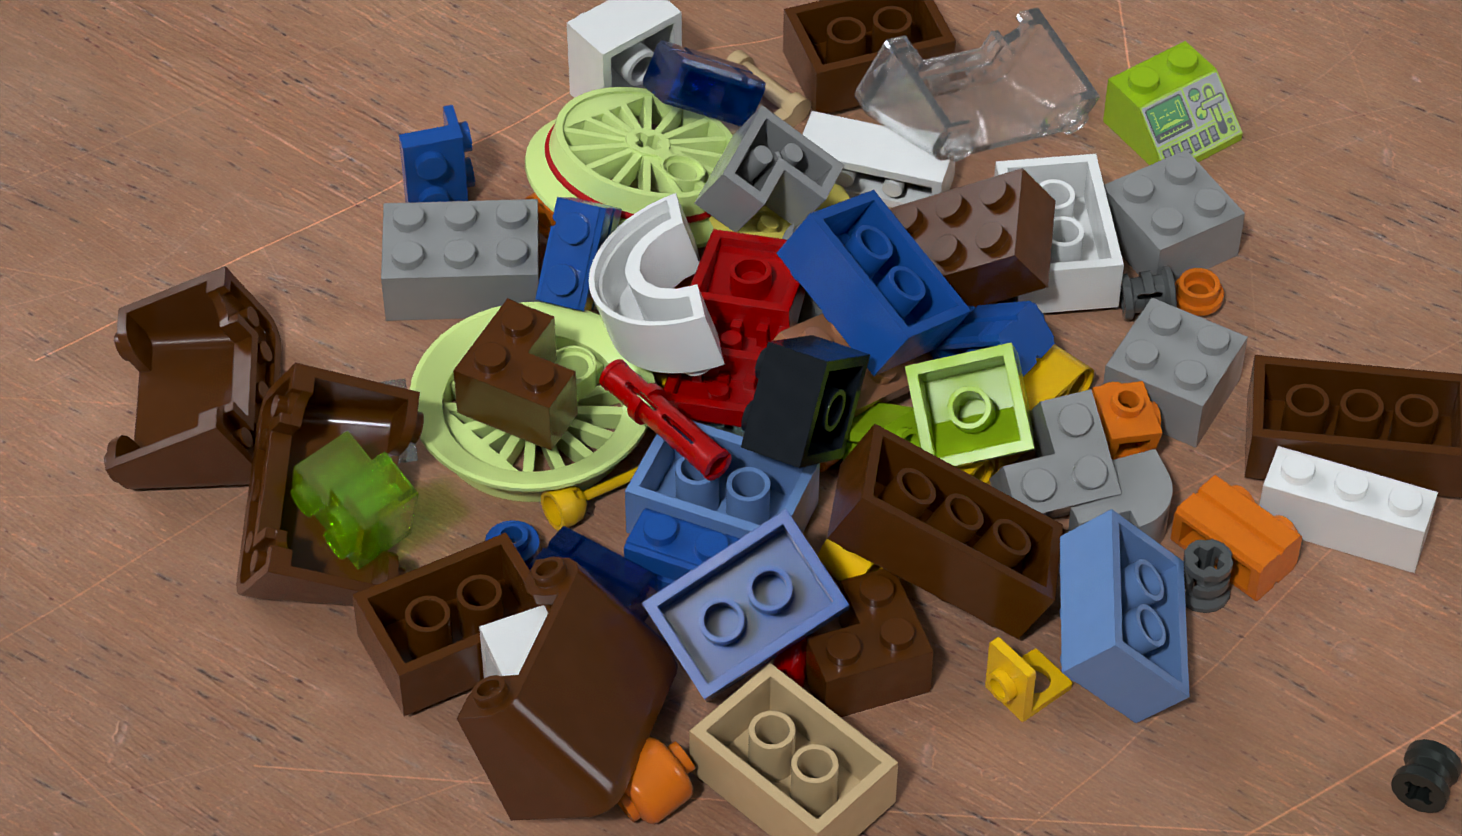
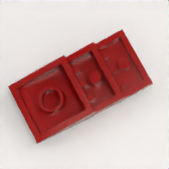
M717 229L712 230L690 286L697 284L717 330L725 365L712 368L698 376H689L686 373H669L663 388L667 393V400L689 419L741 427L743 413L749 402L753 400L758 379L755 376V366L760 353L767 347L768 341H773L781 331L797 325L806 290L793 278L788 267L777 255L779 249L787 241L786 239Z

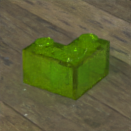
M346 431L294 466L293 489L291 490L294 502L305 516L310 518L315 515L327 530L324 532V537L332 551L342 560L348 557L357 570L374 560L381 552L387 551L411 534L419 493L385 451L371 460L350 432Z

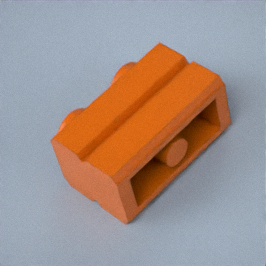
M1214 475L1198 489L1196 494L1190 495L1177 507L1174 513L1170 539L1184 550L1196 540L1214 539L1224 543L1232 552L1233 568L1230 583L1253 600L1258 601L1273 588L1276 582L1279 583L1294 569L1298 561L1303 536L1298 534L1296 527L1289 519L1281 515L1273 516L1256 504L1252 495L1245 488L1239 485L1231 486Z

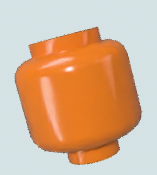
M649 737L640 753L639 761L625 793L617 804L633 823L640 818L650 824L660 822L691 798L693 786L688 774L696 769L693 762L676 741L666 747L660 740Z

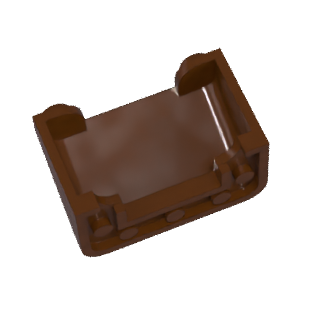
M224 266L123 306L118 310L117 332L114 336L115 347L121 358L129 361L139 371L134 440L123 435L112 439L108 443L107 453L104 456V465L109 477L126 489L249 485L259 412L267 391L280 378L281 338L275 321L268 311L232 272Z
M296 362L269 388L263 399L257 423L236 587L239 595L262 600L353 605V594L406 573L405 567L399 565L398 555L388 552L399 455L407 449L410 443L416 444L423 429L424 415L418 411L420 392Z
M555 556L537 559L526 578L525 588L533 602L545 605L551 604L552 606L518 675H492L476 683L472 692L467 697L457 717V721L511 821L597 816L613 808L624 795L639 761L640 753L646 740L649 738L677 674L678 664L668 643L576 561L570 558Z

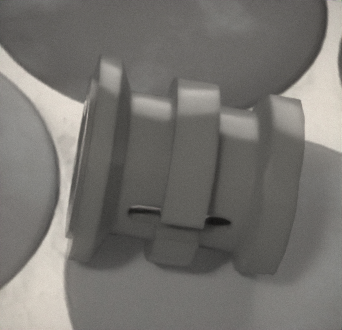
M1169 265L1163 266L1161 273L1158 275H1152L1150 270L1139 272L1138 277L1130 278L1127 273L1123 274L1119 300L1124 320H1131L1134 314L1142 313L1151 298L1177 307L1175 282Z
M1214 539L1196 540L1189 544L1184 551L1186 608L1195 612L1210 613L1223 608L1229 601L1233 560L1231 558V550L1224 543Z

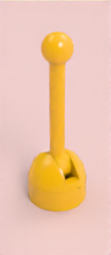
M638 467L585 491H582L575 485L543 491L541 493V505L548 522L557 531H562L575 525L585 516L587 501L629 483Z

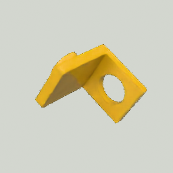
M999 636L989 642L985 687L1022 723L1072 689V681L1038 649L1035 648L1020 657ZM1036 671L1044 674L1050 682L1049 687L1040 693H1034Z

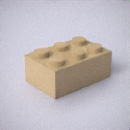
M771 663L689 731V754L696 768L692 773L770 836H858L896 802L898 762Z

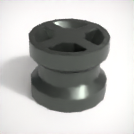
M1427 739L1415 740L1409 745L1405 753V765L1397 769L1391 782L1392 791L1401 802L1410 808L1426 813L1439 812L1444 809L1449 799V787L1457 783L1461 775L1462 763L1456 753L1446 745Z

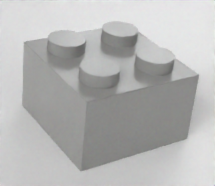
M1187 150L1104 185L1121 255L1138 275L1141 271L1149 270L1152 275H1158L1161 273L1163 266L1169 265L1175 282L1188 269H1208L1238 256L1245 213Z
M1151 298L1106 364L1103 384L1108 382L1130 383L1143 381L1150 401H1155L1159 407L1163 434L1196 448L1241 379L1248 337L1165 302Z

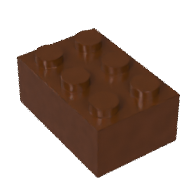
M820 0L784 9L783 53L805 97L811 102L812 110L815 112L827 114L953 83L956 40L934 0Z
M1023 168L891 208L892 213L967 306L977 307L978 305L991 304L1048 288L1056 200Z
M507 533L352 595L358 637L403 716L471 689L484 678L479 626L542 605L549 612L551 604H537L530 599L525 588L526 578L530 570Z

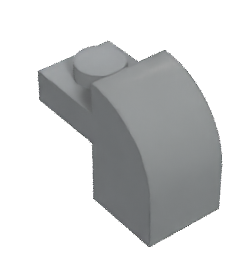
M1156 449L1112 460L1122 494L1071 507L1068 532L1113 509L1161 544L1168 525L1173 492L1172 481Z

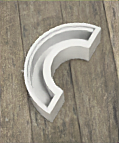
M676 193L639 210L609 235L593 259L589 272V289L609 337L617 352L624 359L637 367L649 371L686 373L689 376H698L712 368L725 365L717 330L698 285L674 289L685 278L695 274L700 262L695 238Z

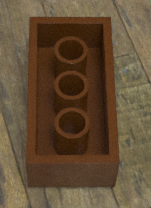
M1254 355L1247 394L1244 478L1266 479L1276 449L1280 446L1438 492L1437 496L1462 498V374Z
M877 424L870 428L840 464L827 535L828 540L1016 639H1019L1056 598L1060 536H1062L1063 524Z

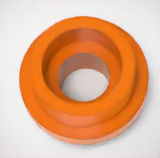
M1204 268L1188 269L1175 281L1177 308L1196 316H1205L1216 312L1221 307L1224 290L1219 278L1212 271Z

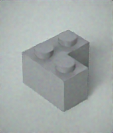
M761 105L733 135L696 199L695 204L733 232H738L764 205L790 224L794 223V227H796L806 219L807 214L814 212L827 199L844 164Z
M1092 389L1040 401L1030 410L1037 458L1003 466L989 479L992 487L1052 519L1070 515L1071 507L1122 494Z

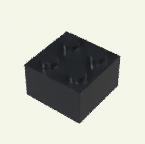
M814 335L768 341L767 347L760 353L755 366V376L758 379L754 398L749 402L742 416L741 427L745 433L741 448L798 468L843 458L870 354Z

